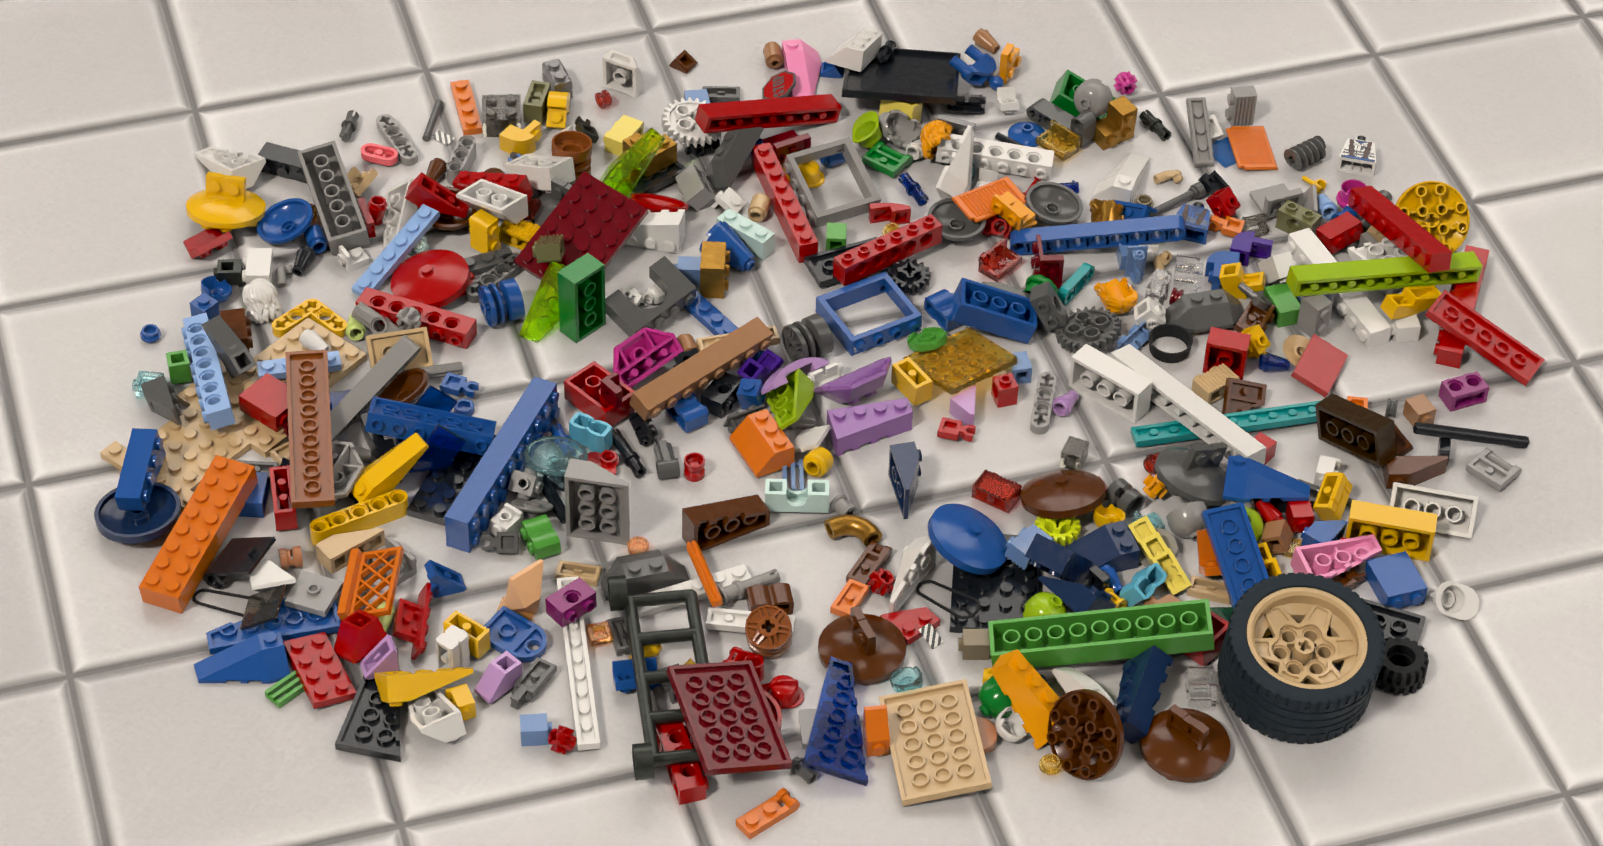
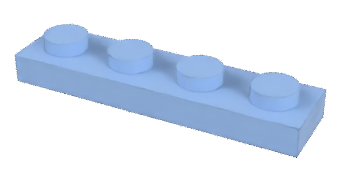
M339 351L327 352L328 372L342 371ZM286 358L256 362L259 379L266 373L277 379L286 378Z

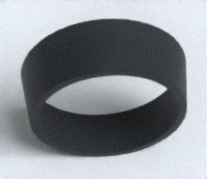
M1176 324L1158 325L1150 331L1148 337L1150 353L1154 358L1165 363H1178L1186 359L1193 344L1191 333L1186 328ZM1161 337H1175L1183 341L1187 349L1178 353H1167L1157 349L1152 343Z

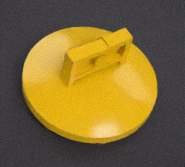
M209 171L206 174V189L193 194L186 202V213L191 220L200 224L203 229L215 228L220 229L222 232L256 226L257 222L264 217L266 211L265 201L256 193L246 190V177L228 176Z
M1423 181L1416 183L1406 189L1395 204L1450 249L1452 253L1462 245L1468 234L1470 214L1466 201L1455 188L1444 182Z

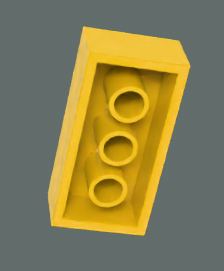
M1352 500L1345 538L1374 534L1382 549L1381 554L1392 555L1406 551L1410 559L1429 562L1438 514Z

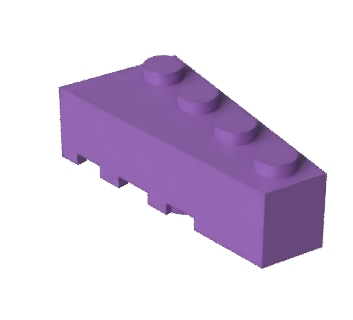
M908 398L827 410L826 425L831 427L828 434L836 457L843 455V451L860 449V445L865 443H876L879 438L885 436L890 438L912 430L913 411Z

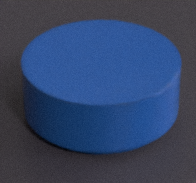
M459 399L454 403V413L472 416L475 412L474 403L470 399Z

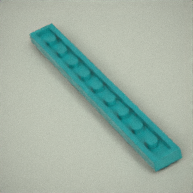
M1320 401L1223 415L1245 432L1317 422L1315 404ZM1178 421L1131 427L1130 431L1136 447L1199 439L1197 435Z

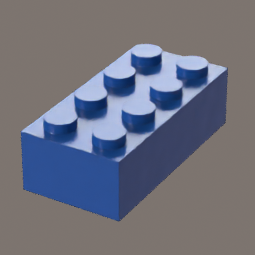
M961 278L953 294L952 321L1026 344L1029 343L1037 328V313L1028 297L966 278Z

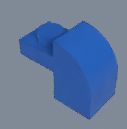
M1218 251L1208 257L1205 276L1208 277V282H1212L1211 290L1219 289L1221 265L1238 263L1239 252Z

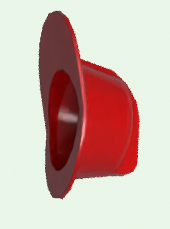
M778 675L770 683L762 684L763 690L773 696L780 709L795 708L804 701V692L798 686V680L788 675Z

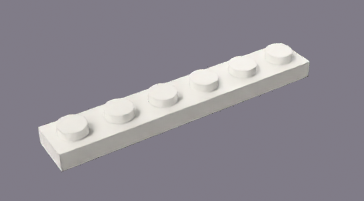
M744 564L712 573L717 587L731 585L735 580L744 581L752 578ZM700 578L648 592L693 589L697 592L698 601L708 598ZM686 604L637 607L639 618H643Z

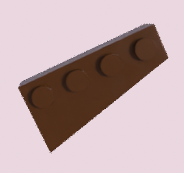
M758 494L682 508V538L685 543L693 540L697 541L701 552L770 525V510Z

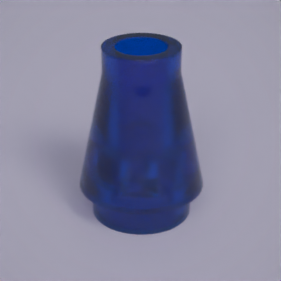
M1266 352L1265 354L1261 353L1258 367L1264 372L1288 371L1290 362L1285 358Z

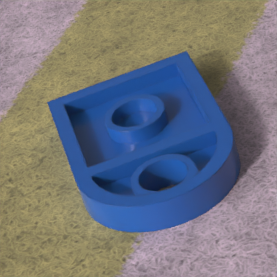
M504 605L484 625L486 629L489 628L491 648L501 654L508 651L522 663L533 662L537 657H542L547 649V637L544 630ZM532 645L539 647L537 650L528 649Z

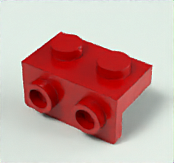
M211 228L184 240L183 244L191 259L198 256L202 259L212 254L211 249L216 247L217 250L226 247L228 245L227 241L232 239L229 231L222 234L220 229Z

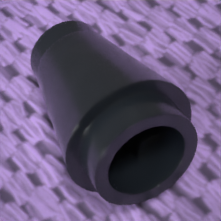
M302 246L297 250L292 270L295 275L303 276L314 262L315 251L312 248Z

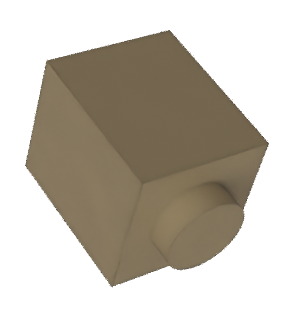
M963 629L962 638H958V651H962L963 660H989V629Z

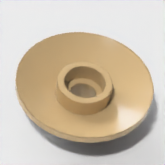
M1291 335L1283 343L1284 355L1295 367L1309 342L1308 338L1301 335Z

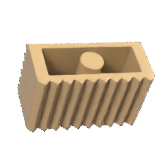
M1222 363L1218 367H1212L1209 372L1207 371L1203 375L1198 374L1193 379L1191 391L1208 404H1211L1224 397L1226 378L1240 379V377Z

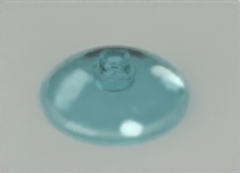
M549 436L539 438L531 442L524 451L526 464L535 472L549 477H564L570 458L588 461L586 448L579 442L566 437Z

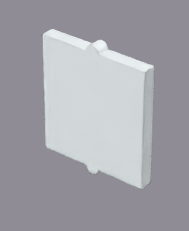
M830 425L815 426L814 428L801 430L792 443L794 453L818 448L831 429Z

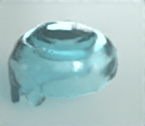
M917 666L914 668H899L890 678L892 689L899 693L922 688L924 683L923 673Z

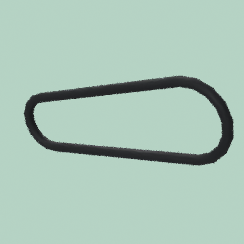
M924 580L916 587L918 595L957 618H972L980 610L981 605L976 598L936 581ZM925 583L935 584L975 601L977 609L968 616L958 615L924 595L919 589Z
M199 589L193 594V601L198 605L241 617L246 614L199 602L196 599V595L200 592H210L260 601L267 606L270 605L267 600L212 589Z

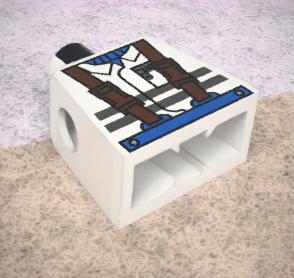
M1357 136L1356 139H1347L1340 153L1337 171L1373 177L1376 165L1375 143L1367 141L1364 136Z

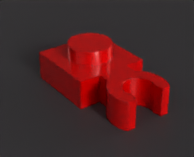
M942 417L937 437L954 441L961 437L965 441L972 442L976 426H963V421Z

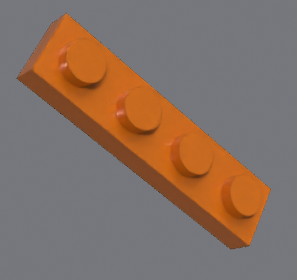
M469 80L450 82L463 135L482 134V125Z

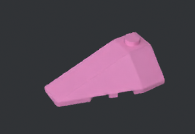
M801 39L782 41L784 70L796 74V86L790 92L791 97L815 95L821 70V60L818 51Z
M1374 534L1299 546L1294 549L1290 565L1295 574L1303 572L1304 574L1312 573L1316 576L1322 575L1324 578H1333L1380 554L1382 549Z

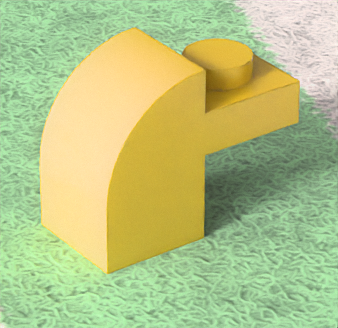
M549 92L547 128H566L567 113L569 114L571 95L569 92Z
M533 120L523 130L510 124L499 134L500 149L509 154L511 152L522 155L533 153L536 151V142L540 140L542 135L541 122Z
M1241 262L1221 265L1219 280L1223 289L1238 299H1247V295L1238 289V285L1243 282L1255 292L1264 291L1266 275L1265 272L1245 274Z

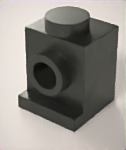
M242 259L218 260L217 268H214L213 271L216 279L219 282L226 279L230 285L238 284L239 287H243Z

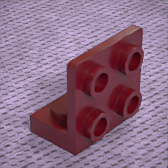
M794 130L760 140V144L770 142L780 164L785 162L786 155L811 148V136L808 133L798 136Z
M1036 235V242H1032V254H1034V257H1031V269H1035L1033 270V275L1041 274L1045 278H1049L1056 285L1057 290H1059L1062 286L1064 256L1043 255L1041 236Z

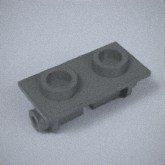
M752 405L746 411L740 413L738 411L732 412L727 416L723 426H728V431L732 434L747 415L763 410L765 405Z

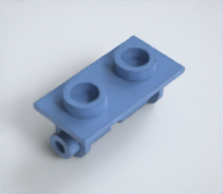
M1148 245L1128 246L1125 277H1130L1133 284H1139L1142 281V276L1145 275Z
M1146 321L1139 326L1135 324L1128 331V336L1124 334L1116 342L1118 347L1115 350L1128 344L1138 350L1147 342L1150 331L1143 327Z

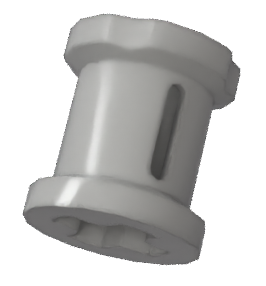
M842 494L837 495L830 503V509L837 511L840 515L857 514V507L850 505L847 502V498Z

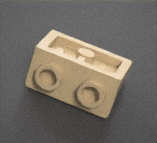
M354 166L348 171L347 176L356 199L361 196L378 175L374 168L367 172L365 170L360 172Z

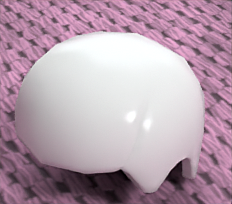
M1011 706L1006 707L999 713L996 718L995 727L999 736L1005 741L1015 743L1027 735L1022 726L1024 724L1019 713L1013 711ZM1012 710V714L1008 718H1002L1005 712Z

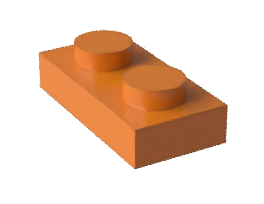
M849 579L831 605L830 613L840 617L850 615V609L858 605L860 606L868 594L869 586Z

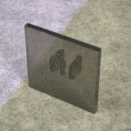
M283 584L249 596L240 629L245 630L277 619L286 585Z

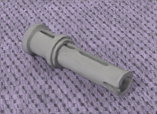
M772 569L744 581L735 580L731 585L719 586L718 589L723 598L722 605H727L728 601L736 598L743 599L746 595L747 587L757 584L768 586L780 582L779 572H777V569Z

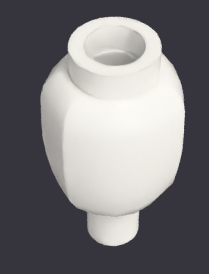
M656 284L649 286L644 294V300L648 304H660L666 299L665 293Z

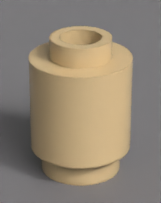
M763 193L755 194L748 208L750 220L754 222L763 221L769 211L771 199Z

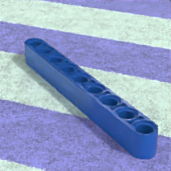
M1167 215L1026 228L1020 231L1014 230L1010 233V251L1018 256L1032 255V242H1036V235L1041 236L1043 253L1119 247V244L1141 245L1180 241L1186 236L1185 219L1180 215Z

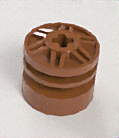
M564 131L556 134L552 139V156L573 157L576 180L583 171L590 174L592 139L578 131Z
M764 605L757 607L749 614L745 625L749 649L753 653L761 655L763 659L772 660L784 655L792 644L793 636L790 618L786 612L774 605ZM766 626H771V632H766Z

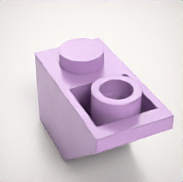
M505 651L490 662L475 688V693L491 704L514 687V683L522 675V662L508 651Z

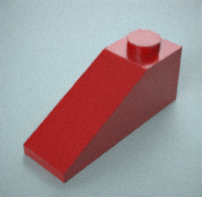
M422 172L409 185L405 199L419 208L422 204H425L439 211V213L465 218L469 209L468 205L456 198L455 193Z

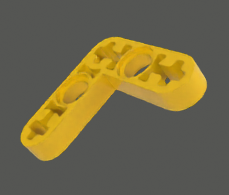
M313 298L305 300L276 318L271 324L273 335L279 338L307 317L341 338L346 336L345 331L347 327V322L319 300ZM295 316H300V317H302V318L299 319V320H293V319H292V318L295 317ZM322 317H330L328 320H321Z

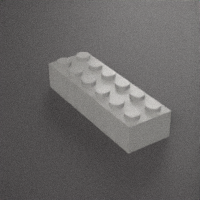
M335 140L297 151L300 165L331 254H339L338 246L343 245L348 251L370 244L365 223Z

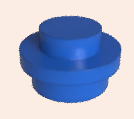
M147 324L142 328L140 337L144 342L152 343L160 339L161 331L156 325Z

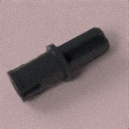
M888 40L885 45L880 47L879 54L877 55L879 63L883 64V62H887L888 59L892 58L897 46L894 41Z

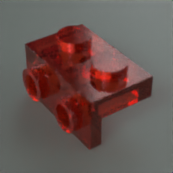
M1003 238L979 256L978 272L998 282L1022 263V256L1008 249L1007 239Z

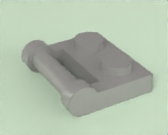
M1485 448L1466 465L1465 469L1498 491H1501L1513 479H1517L1522 472L1520 467L1517 465L1513 466L1493 454V451L1489 448Z

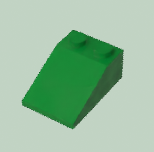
M1067 69L1056 82L1050 102L1074 117L1078 116L1080 113L1074 105V93L1077 87L1086 80ZM1107 112L1101 116L1096 117V121L1106 117Z

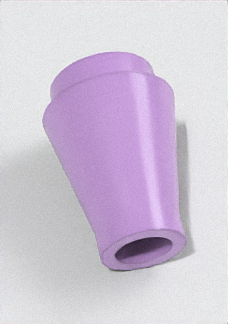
M1070 390L1068 393L1055 398L1052 405L1054 413L1058 416L1068 415L1079 399L1077 392Z

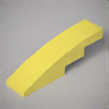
M1147 515L1128 525L1134 539L1151 565L1158 563L1166 572L1167 577L1164 585L1173 596L1192 586L1171 549H1168Z

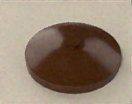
M1057 470L1038 475L1029 480L1022 487L1020 496L1023 508L1029 513L1043 518L1063 519L1093 511L1103 503L1106 492L1103 480L1095 474L1081 470Z

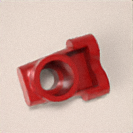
M998 215L986 219L985 229L981 234L1010 239V233L1015 228L1003 219H999Z

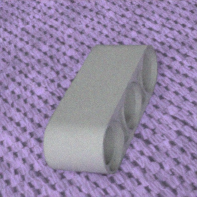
M464 135L460 137L447 162V181L450 185H452L453 180L461 171H470L476 158V140L473 136Z

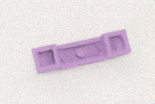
M817 357L794 361L773 373L766 380L760 392L763 395L788 383L785 375L792 373L798 368L807 375L809 372H814L826 366L829 362L826 359Z

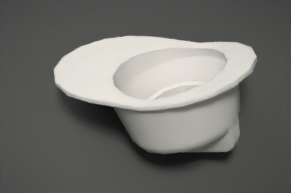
M1446 581L1430 594L1435 608L1446 616L1458 620H1468L1473 618L1478 612L1479 597L1474 589L1453 581Z

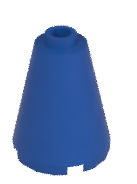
M719 221L706 234L709 237L707 241L726 242V250H730V262H726V264L742 272L750 271L753 268L755 256L727 222ZM702 242L699 248L700 252L702 251Z

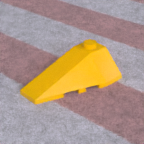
M414 433L365 467L351 493L360 503L393 491L428 449V444L418 433Z

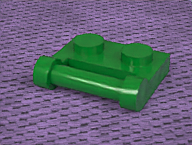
M879 141L862 156L863 164L892 178L906 166L909 167L913 161V156L909 154L904 155L886 146V143Z

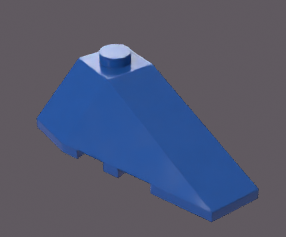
M1229 455L1222 499L1237 502H1251V499L1262 498L1263 502H1270L1271 498H1280L1282 501H1309L1310 485L1253 459L1244 458L1240 455Z

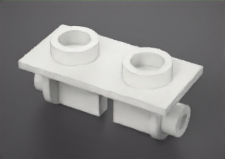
M835 361L833 364L825 366V370L821 368L807 373V377L814 383V388L843 376L844 374L841 370L844 367L842 362Z

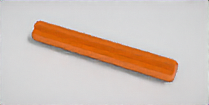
M688 541L686 543L687 552L713 607L721 606L723 598L697 541Z

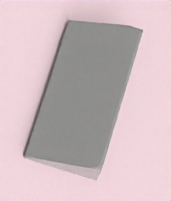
M1312 184L1303 193L1302 206L1318 213L1317 189Z

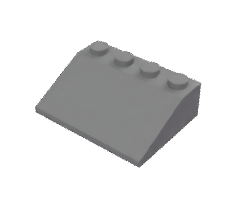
M570 458L564 476L566 536L629 545V483L591 461Z

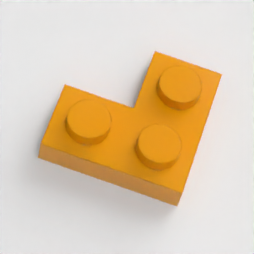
M1010 43L1006 44L1000 56L999 76L1003 79L1004 84L1007 83L1009 78L1013 77L1015 68L1020 66L1022 59L1019 56L1020 48L1014 47V44Z

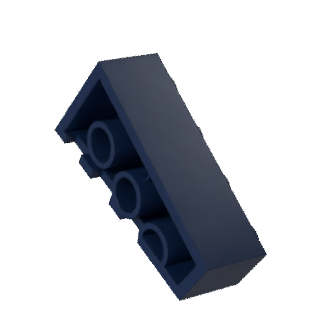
M1155 645L1133 659L1127 660L1122 668L1123 674L1119 684L1120 689L1116 700V708L1122 722L1124 739L1130 744L1137 742L1140 738L1147 735L1155 710L1152 708L1161 696V693L1158 691L1161 682H1166L1168 674L1165 673L1166 668L1171 666L1174 660Z

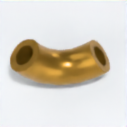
M843 514L824 520L826 532L831 539L841 536H854L867 547L872 540L879 542L882 538V532L870 520L858 515Z

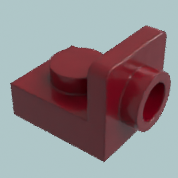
M617 372L601 380L600 394L616 409L623 405V390L620 387V375Z

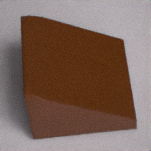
M684 50L669 66L687 74L698 62Z

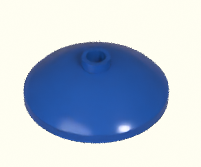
M300 198L280 201L265 211L264 217L257 224V232L266 243L284 244L293 241L301 236L310 226L313 219V209L306 200Z

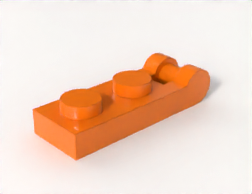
M781 788L776 795L737 818L736 826L749 839H752L795 812L799 808L800 802L796 798H791L790 792L787 789Z

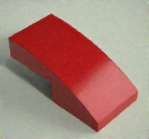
M898 203L869 204L868 219L870 224L890 221L891 226L910 223L911 207Z

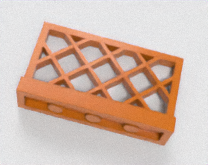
M402 546L363 553L359 548L351 549L337 615L341 621L363 605L366 606L363 611L375 617L391 615L404 553ZM391 555H396L391 561H386ZM377 558L369 566L367 565L368 559ZM381 563L385 564L379 571L376 572L374 570ZM390 569L393 570L389 576H387L386 578L383 577V575ZM369 573H372L373 576L365 582L364 578ZM378 579L381 580V582L377 586H375L374 588L371 587V585ZM388 585L389 589L380 594L379 592ZM369 589L370 591L361 598L360 594ZM378 596L371 604L368 603L372 597ZM382 602L386 603L385 608L375 609Z

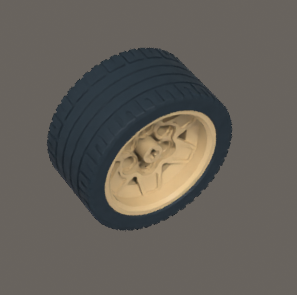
M1293 572L1286 575L1283 573L1254 584L1237 601L1221 647L1217 664V677L1219 678L1218 683L1226 703H1229V707L1232 711H1235V715L1241 718V721L1246 725L1249 724L1250 728L1258 730L1262 735H1268L1267 737L1276 738L1278 741L1314 744V742L1320 743L1324 740L1328 741L1333 739V737L1340 736L1341 733L1347 732L1349 728H1352L1361 719L1369 704L1384 661L1385 638L1383 637L1384 632L1381 629V623L1377 620L1378 617L1375 612H1372L1373 609L1370 605L1366 604L1367 602L1363 598L1359 597V594L1351 591V588L1343 586L1338 581H1333L1334 579L1324 578L1322 575L1316 576L1312 573L1304 574L1303 572H1298L1297 574ZM1269 635H1273L1274 638H1266V637L1269 636ZM1333 664H1341V670L1338 672Z

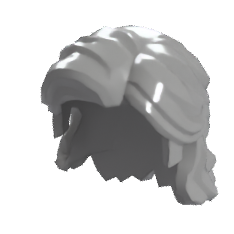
M900 110L883 112L879 116V127L885 140L892 142L896 147L906 150L909 143L920 138L921 124L918 120H908L909 116Z

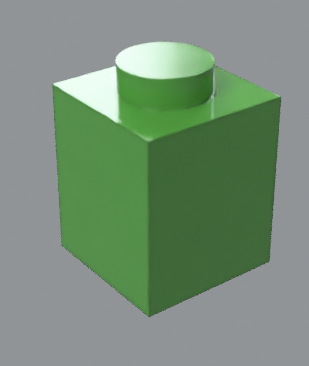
M827 222L826 251L846 245L847 223Z
M180 350L166 353L168 372L172 384L192 381L187 351Z

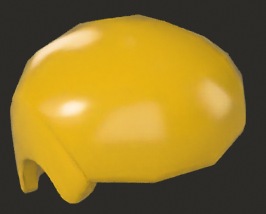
M1101 504L1093 512V521L1098 528L1105 524L1126 520L1125 512L1120 508L1114 507L1113 504H1110L1108 507H1103Z

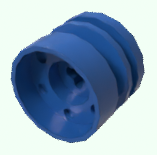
M514 278L499 281L498 289L494 283L488 284V287L483 285L478 288L480 309L490 327L496 326L497 322L503 324L505 322V315L509 321L525 317L522 293Z

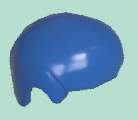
M208 276L201 280V294L205 292L219 303H223L231 297L232 286L227 283L226 279L219 282L215 276Z

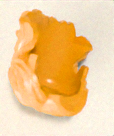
M933 120L924 125L921 130L920 141L922 154L925 159L931 160L934 158L935 153L933 151L937 152V146L941 143V139L951 140L949 135H951L953 127L942 120Z
M1125 277L1121 281L1114 278L1110 282L1102 284L1097 282L1094 286L1096 295L1100 296L1105 309H1110V313L1117 315L1125 314L1131 311L1137 304V291L1131 285L1128 286V280Z

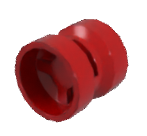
M696 452L687 454L684 458V477L688 481L698 482L705 476V458L702 454Z

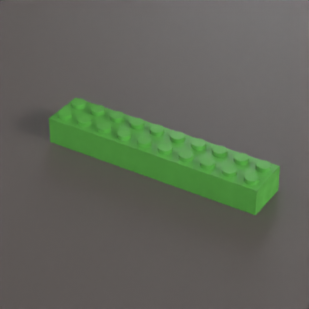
M1209 599L988 621L992 667L1000 655L1016 649L1021 652L1034 668L1129 659L1136 657L1153 645L1167 655L1215 650Z

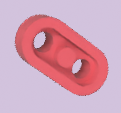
M367 143L361 147V158L368 162L392 166L398 162V152L391 147Z

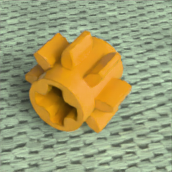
M1149 474L1143 481L1145 484L1143 491L1152 499H1155L1157 496L1162 499L1168 492L1165 484L1157 479V474L1154 477Z

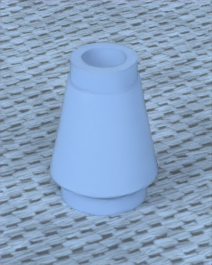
M1320 194L1317 196L1318 214H1321L1323 219L1330 220L1332 215L1337 212V206L1327 195Z

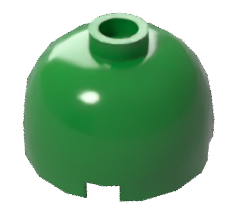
M994 676L985 681L980 687L978 700L981 706L978 708L986 718L991 716L996 720L1000 712L1006 707L1012 706L1009 696L1004 695ZM1012 710L1005 712L1002 718H1008L1012 714Z

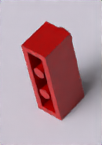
M290 465L269 467L276 531L298 529L296 508L292 509Z

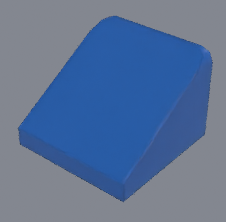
M826 62L822 63L821 77L843 78L844 67Z

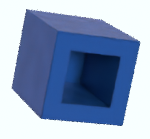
M205 292L190 302L191 317L206 312L208 319L211 320L220 315L219 302Z
M741 379L736 394L741 409L746 410L752 405H763L766 394L762 395L760 392L763 386L762 380Z

